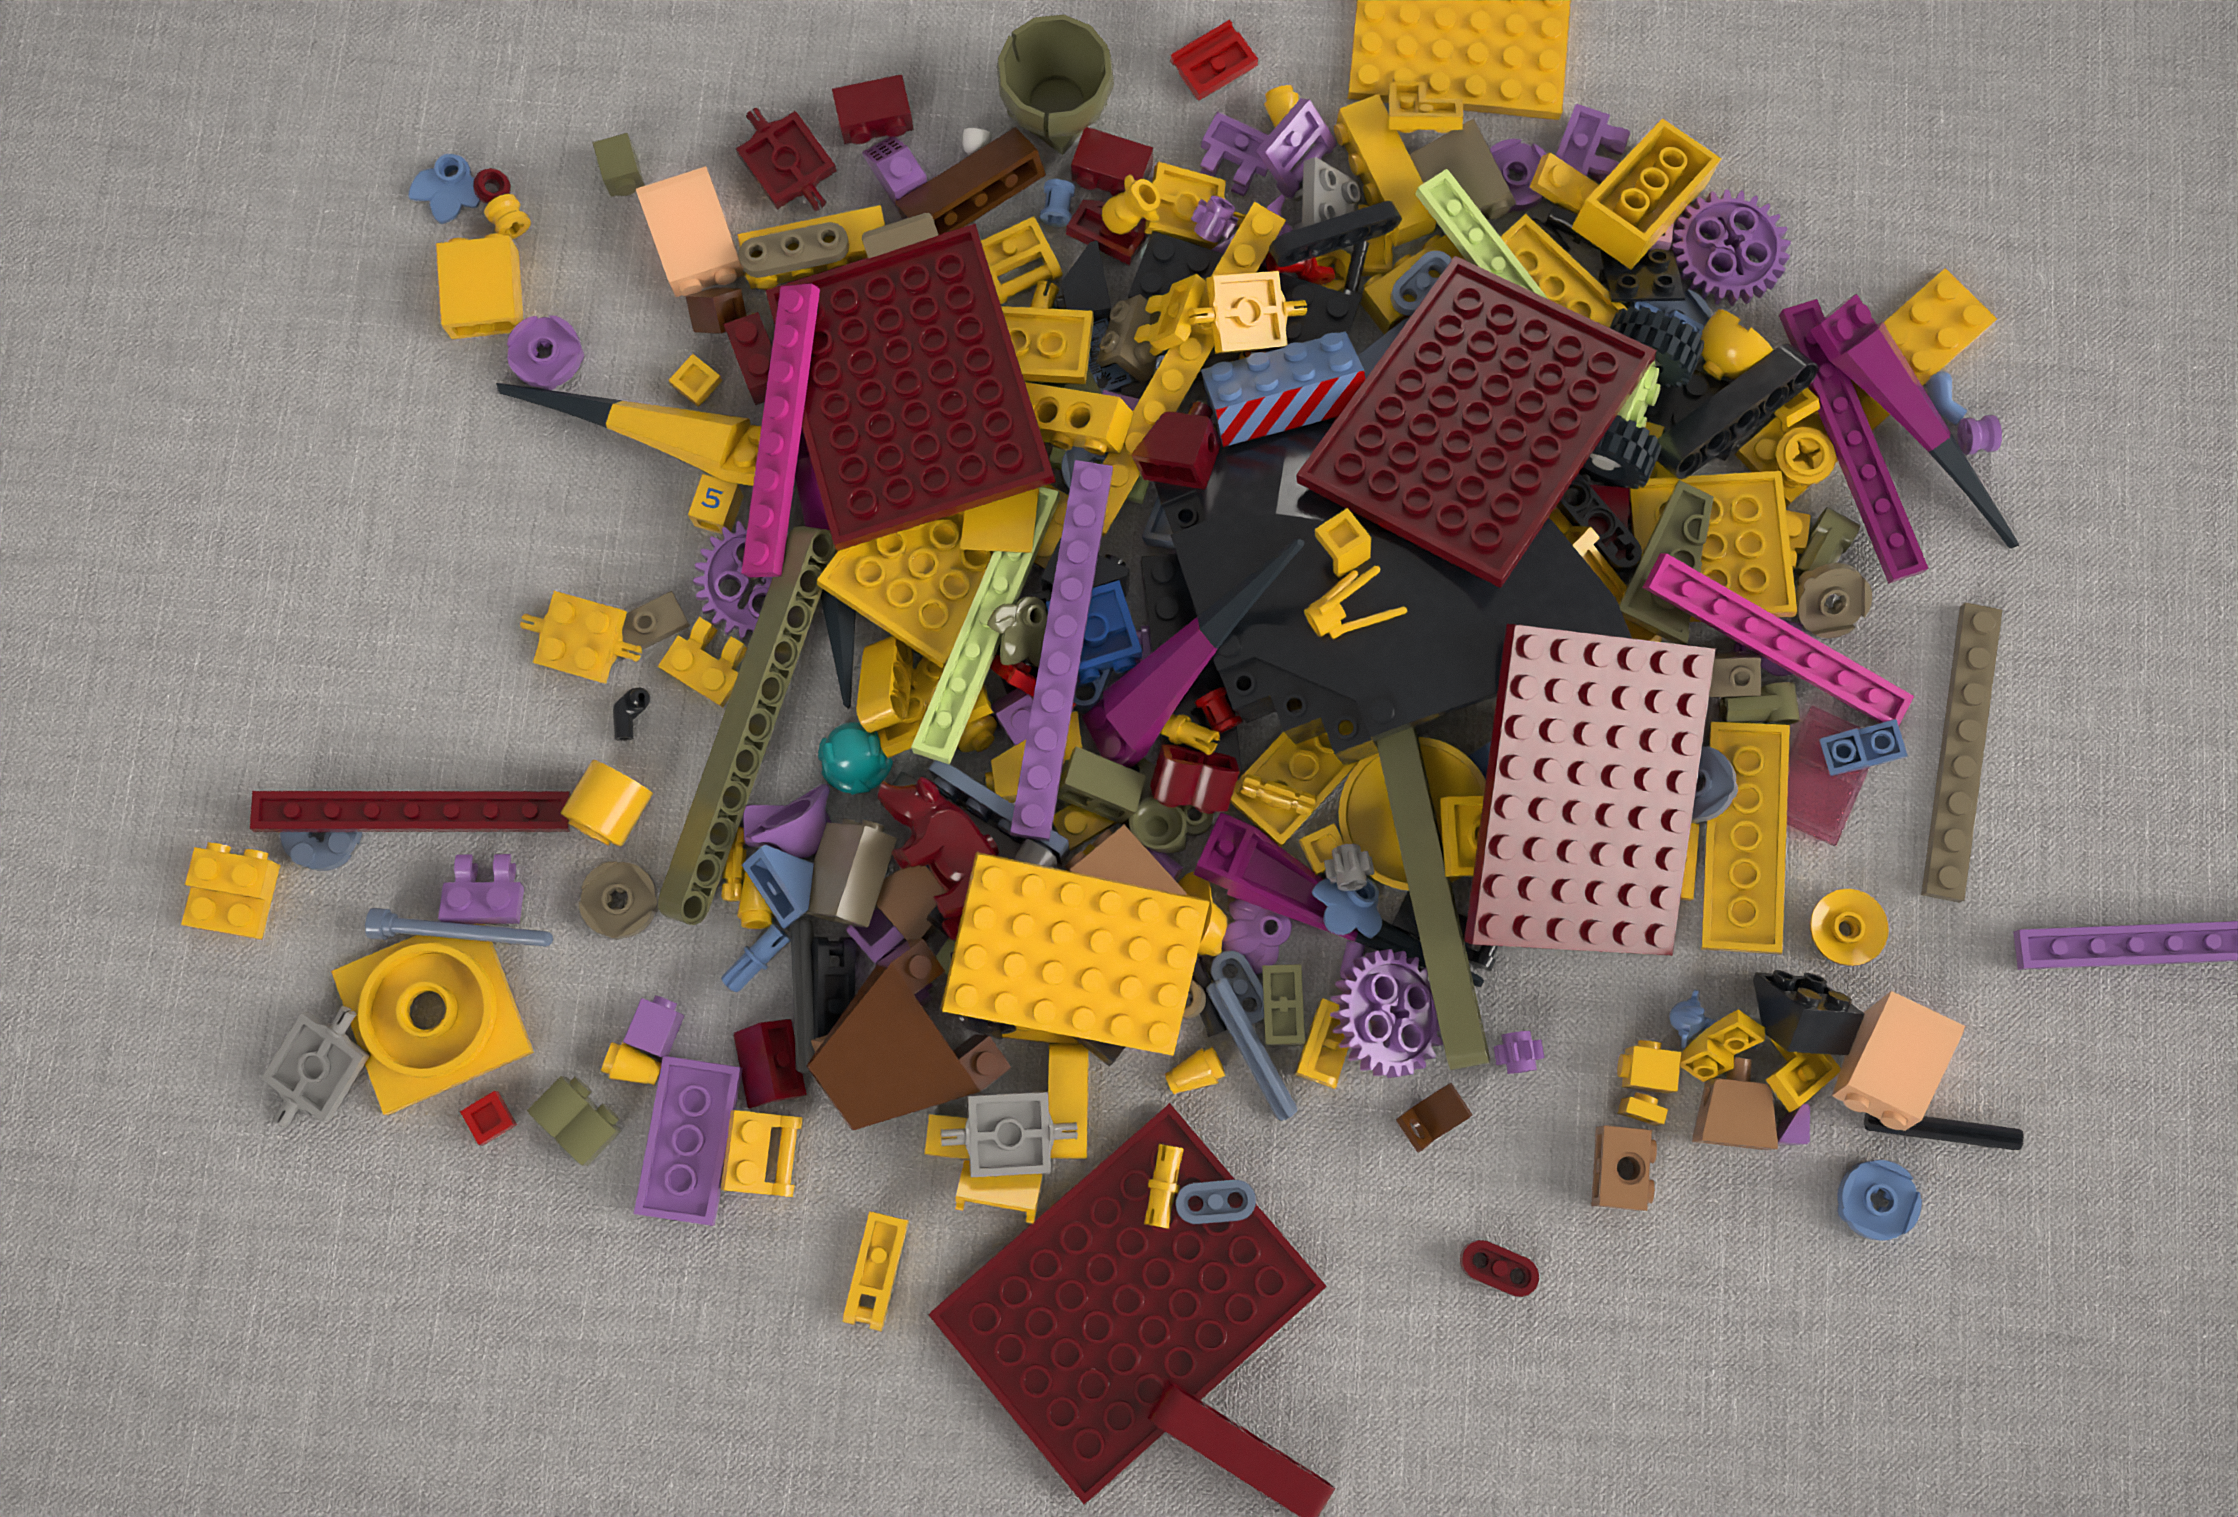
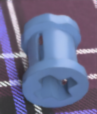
M1047 180L1044 184V193L1046 194L1045 206L1041 210L1039 218L1044 224L1049 226L1065 227L1072 218L1069 210L1071 198L1075 195V185L1067 180Z

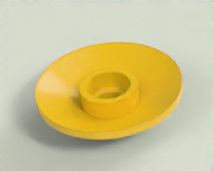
M1840 889L1825 895L1816 904L1810 918V933L1816 948L1827 959L1844 966H1858L1870 962L1881 953L1888 939L1889 925L1883 908L1873 897L1856 889ZM1841 922H1845L1850 926L1851 931L1848 936L1841 934L1839 930Z

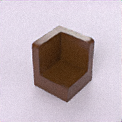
M714 287L685 296L694 332L721 334L726 332L724 324L747 316L741 288Z

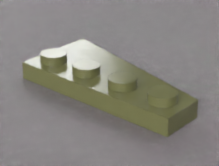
M1680 480L1674 486L1618 605L1624 619L1675 644L1687 645L1690 634L1688 629L1691 615L1642 588L1660 553H1667L1696 571L1701 572L1703 544L1707 538L1714 497Z

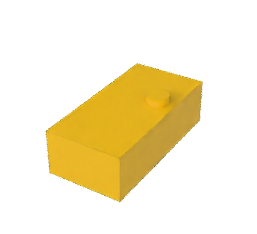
M1662 118L1589 195L1572 229L1631 270L1684 212L1685 208L1704 190L1722 158Z

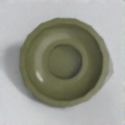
M1148 797L1138 802L1136 812L1124 822V825L1147 849L1162 853H1177L1186 849L1187 824L1185 814L1179 806L1174 808L1166 807L1156 799H1153V797Z

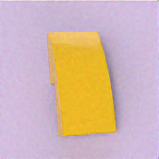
M1737 1009L1704 1030L1681 1052L1680 1067L1702 1082L1712 1079L1734 1068L1735 1054L1765 1041V1028Z

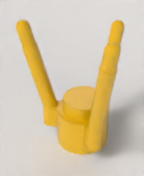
M1379 566L1372 567L1356 580L1354 579L1358 576V572L1356 570L1351 571L1324 596L1304 610L1309 624L1319 637L1329 633L1334 640L1345 632L1406 614L1407 608L1403 606L1341 624V620L1346 617V614L1340 602L1380 572Z

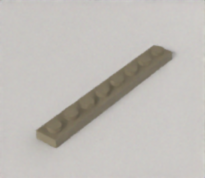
M1966 602L1959 609L1921 891L1923 896L1958 903L1965 901L2002 609Z

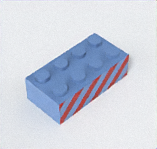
M1346 331L1328 333L1321 338L1303 343H1291L1285 348L1266 353L1257 352L1247 358L1232 362H1220L1212 367L1201 370L1208 406L1213 411L1212 417L1223 447L1338 417L1365 381L1364 369Z

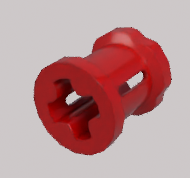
M1225 687L1218 688L1194 702L1197 708H1202L1212 727L1211 730L1217 731L1219 734L1234 728L1242 722L1240 716H1235L1225 696L1227 694Z

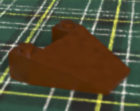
M923 939L907 940L878 962L806 1065L844 1121L853 1131L981 1092L1011 1068L989 1035L974 1034L952 1051L914 995L945 972Z

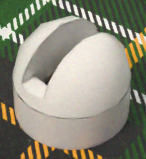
M965 128L962 137V145L965 152L971 155L989 144L992 134L979 128Z

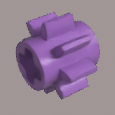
M1211 196L1208 203L1200 199L1191 218L1192 221L1197 222L1194 228L1195 232L1205 240L1217 243L1221 236L1229 239L1238 221V218L1232 216L1235 207L1227 200L1218 196Z
M1531 1031L1502 1034L1503 1045H1496L1494 1047L1496 1065L1506 1064L1507 1074L1537 1070L1535 1060L1545 1058L1542 1039L1532 1041Z

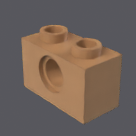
M1607 1125L1596 1127L1591 1206L1647 1211L1648 1203L1652 1204L1655 1193L1654 1181L1649 1179L1650 1163H1655L1657 1155L1656 1140L1651 1139L1652 1130ZM1623 1157L1630 1160L1633 1165V1174L1628 1180L1621 1178L1617 1172V1164Z

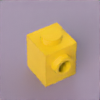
M1638 1040L1637 1046L1625 1048V1054H1620L1617 1075L1622 1078V1087L1666 1094L1678 1092L1681 1052L1662 1050V1043Z

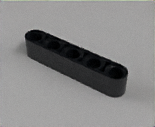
M1788 343L1779 346L1662 434L1657 441L1661 443V451L1657 462L1678 479H1686L1806 389L1815 379L1818 373V365Z

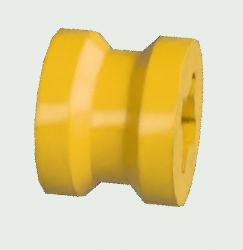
M513 194L496 197L485 207L484 214L489 222L495 224L496 234L509 235L511 239H515L525 233L530 227V218L525 212L520 211V202Z

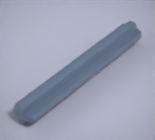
M1220 978L1213 981L1206 987V991L1273 1113L1279 1121L1289 1119L1297 1112V1106L1227 979Z

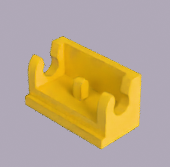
M1322 998L1318 1002L1294 1075L1336 1089L1349 1047L1340 1048L1339 1044L1345 1036L1343 1033H1333V1029L1341 1023L1340 1019L1331 1017L1330 1013L1338 1011L1339 1005Z
M964 1160L956 1193L955 1210L963 1211L965 1202L968 1201L1027 1212L1026 1222L1034 1224L1040 1196L1042 1173L970 1177V1161Z

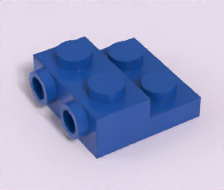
M1119 580L1095 587L1092 590L1077 678L1079 684L1093 682L1101 677L1100 671L1113 667L1115 673L1129 671L1137 665L1136 660L1142 659V648ZM1050 601L1046 602V607H1047L1048 612H1049Z

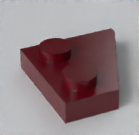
M1083 200L1066 226V235L1086 245L1091 241H1098L1099 251L1130 266L1149 235L1144 233L1146 219L1142 217L1130 232L1117 234L1109 230L1102 219V207L1105 203L1100 200Z

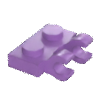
M1576 104L1555 156L1585 176L1589 174L1595 181L1602 183L1618 166L1619 162L1595 155L1599 144H1602L1611 153L1622 155L1630 131L1622 127L1608 125L1609 114Z
M1217 112L1201 142V148L1208 152L1200 164V167H1202L1200 173L1215 177L1223 158L1240 165L1232 182L1235 183L1231 191L1244 197L1255 173L1266 177L1269 171L1256 151L1269 135Z
M472 854L456 855L454 862L455 883H443L438 915L440 922L520 924L524 887L521 882H514L516 864L511 863V854L494 855V882H475L478 874V864L472 863Z

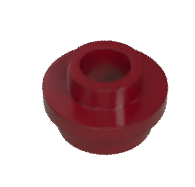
M489 168L480 171L475 176L473 190L479 200L488 204L496 197L510 194L511 185L504 173L497 169ZM494 184L498 191L495 193L486 190L485 185Z

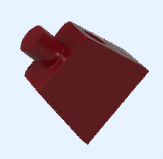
M1194 402L1188 414L1167 411L1160 416L1131 455L1143 480L1205 490L1221 446V439L1211 420L1213 411L1208 405L1202 402Z

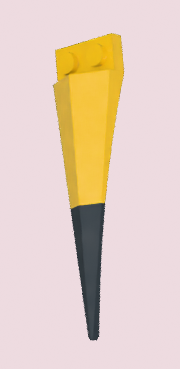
M496 383L500 394L551 408L608 428L674 456L723 481L749 486L754 484L761 426L751 425L749 418Z

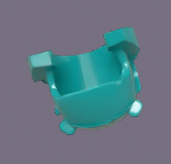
M859 722L843 723L834 728L828 738H822L818 750V759L822 762L821 774L832 787L851 795L870 792L880 785L889 775L894 762L891 760V757L887 758L883 752L878 732H867Z

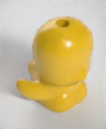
M1127 175L1124 180L1125 192L1111 197L1102 207V219L1108 229L1117 234H1125L1130 232L1142 217L1151 222L1159 221L1156 209L1160 204V195L1157 187L1150 181L1145 179L1134 180L1132 175Z

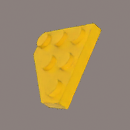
M924 656L915 669L912 668L907 719L877 731L881 748L887 758L911 748L944 671V668L942 669ZM984 683L967 724L993 713Z

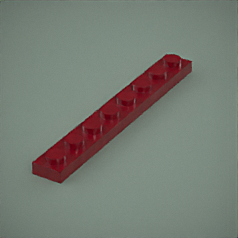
M252 791L250 830L253 832H570L569 819L563 816L561 811L571 793L570 791Z

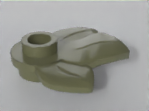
M1027 596L1015 604H1002L990 616L987 625L992 630L1002 633L1000 661L1003 665L1020 663L1027 658L1032 666L1039 668L1045 626L1048 618L1047 607L1040 598ZM1033 610V619L1031 621L1030 613Z

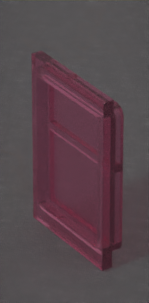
M1811 706L1800 725L1789 751L1787 825L1811 835L1817 840L1836 846L1870 767L1830 776L1819 739L1858 728L1859 730L1863 728L1815 706Z

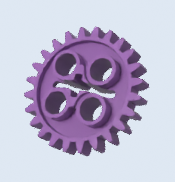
M1725 189L1720 199L1714 191L1710 192L1706 201L1698 197L1693 207L1687 206L1682 213L1683 217H1679L1674 225L1677 230L1673 231L1672 242L1674 244L1670 249L1674 251L1675 256H1678L1676 258L1677 267L1684 269L1680 275L1681 281L1690 278L1692 283L1689 290L1693 291L1700 287L1703 289L1701 293L1703 299L1710 293L1714 294L1715 304L1717 305L1723 297L1728 298L1730 306L1735 305L1739 296L1745 304L1750 302L1753 294L1760 299L1767 291L1766 288L1771 290L1778 281L1777 278H1780L1786 270L1783 265L1790 258V255L1784 251L1787 250L1791 242L1786 239H1780L1788 229L1787 227H1776L1775 225L1781 217L1780 214L1769 217L1766 213L1771 205L1768 203L1759 208L1756 206L1758 202V196L1756 195L1749 202L1744 201V191H1740L1736 199L1731 197L1728 189ZM1734 223L1742 224L1746 230L1738 229ZM1700 232L1709 234L1713 240L1703 238ZM1746 255L1754 256L1759 263L1751 262ZM1712 265L1721 266L1725 273L1717 272Z
M737 521L736 533L732 534L726 527H723L722 534L724 539L722 541L713 536L710 537V543L714 548L713 551L701 549L700 553L707 560V563H695V569L704 573V576L694 578L693 582L694 585L705 588L696 594V599L708 600V603L702 608L703 614L716 613L713 617L712 625L716 626L723 621L726 622L725 634L728 635L734 628L739 629V639L743 641L747 632L754 631L760 615L754 611L752 607L753 602L760 597L766 598L772 577H762L764 586L757 584L745 608L742 610L737 608L740 600L749 588V579L741 573L743 563L737 557L738 552L745 547L747 530L744 529L740 521ZM727 579L735 580L741 587L740 591L730 597L723 595L719 590V586L723 581Z
M1392 949L1369 952L1365 954V957L1354 959V967L1343 969L1347 980L1336 981L1335 983L1338 989L1342 991V994L1331 997V1000L1339 1005V1010L1330 1013V1016L1340 1019L1341 1023L1333 1029V1033H1343L1345 1036L1339 1047H1351L1352 1051L1348 1059L1350 1061L1361 1060L1360 1070L1373 1069V1076L1386 1075L1387 1078L1412 1075L1415 1069H1424L1426 1067L1425 1060L1436 1057L1432 1047L1443 1045V1041L1437 1036L1440 1027L1430 982L1427 980V968H1418L1419 958L1407 959L1405 951L1393 953ZM1375 984L1378 988V995L1375 992ZM1369 1022L1372 1026V1033H1370L1368 1029ZM1402 1032H1403V1034H1404V1043H1403L1402 1038H1401V1033H1402Z

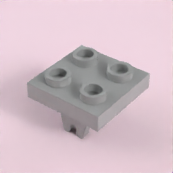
M1316 157L1305 160L1303 165V188L1295 192V201L1303 200L1302 222L1295 225L1294 230L1358 210L1360 200L1359 182ZM1354 245L1342 248V250L1347 253L1353 252Z

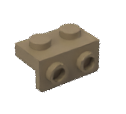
M1140 294L1126 300H1121L1112 308L1107 331L1100 341V351L1096 363L1101 367L1116 363L1139 382H1144L1151 379L1158 355L1154 356L1149 352L1152 346L1149 341L1138 343L1134 340V336L1138 327L1157 323L1161 312L1148 313L1145 310L1148 300Z

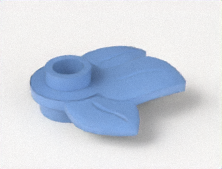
M454 154L442 155L437 159L434 168L419 172L409 189L410 200L430 201L432 213L440 224L455 219L460 213L462 205L469 208H477L480 203L473 190L474 178L471 176L469 164L463 157ZM458 170L456 175L448 177L451 171Z
M1366 878V886L1353 891L1339 890L1337 883L1330 884V879H1324L1315 885L1312 895L1328 906L1324 911L1323 921L1330 932L1345 935L1357 928L1364 936L1370 939L1379 932L1382 926V918L1376 908L1379 901V890L1372 880Z

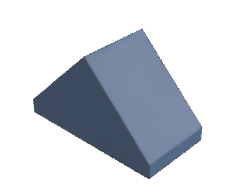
M765 845L760 847L742 864L783 929L789 927L808 911L813 863Z

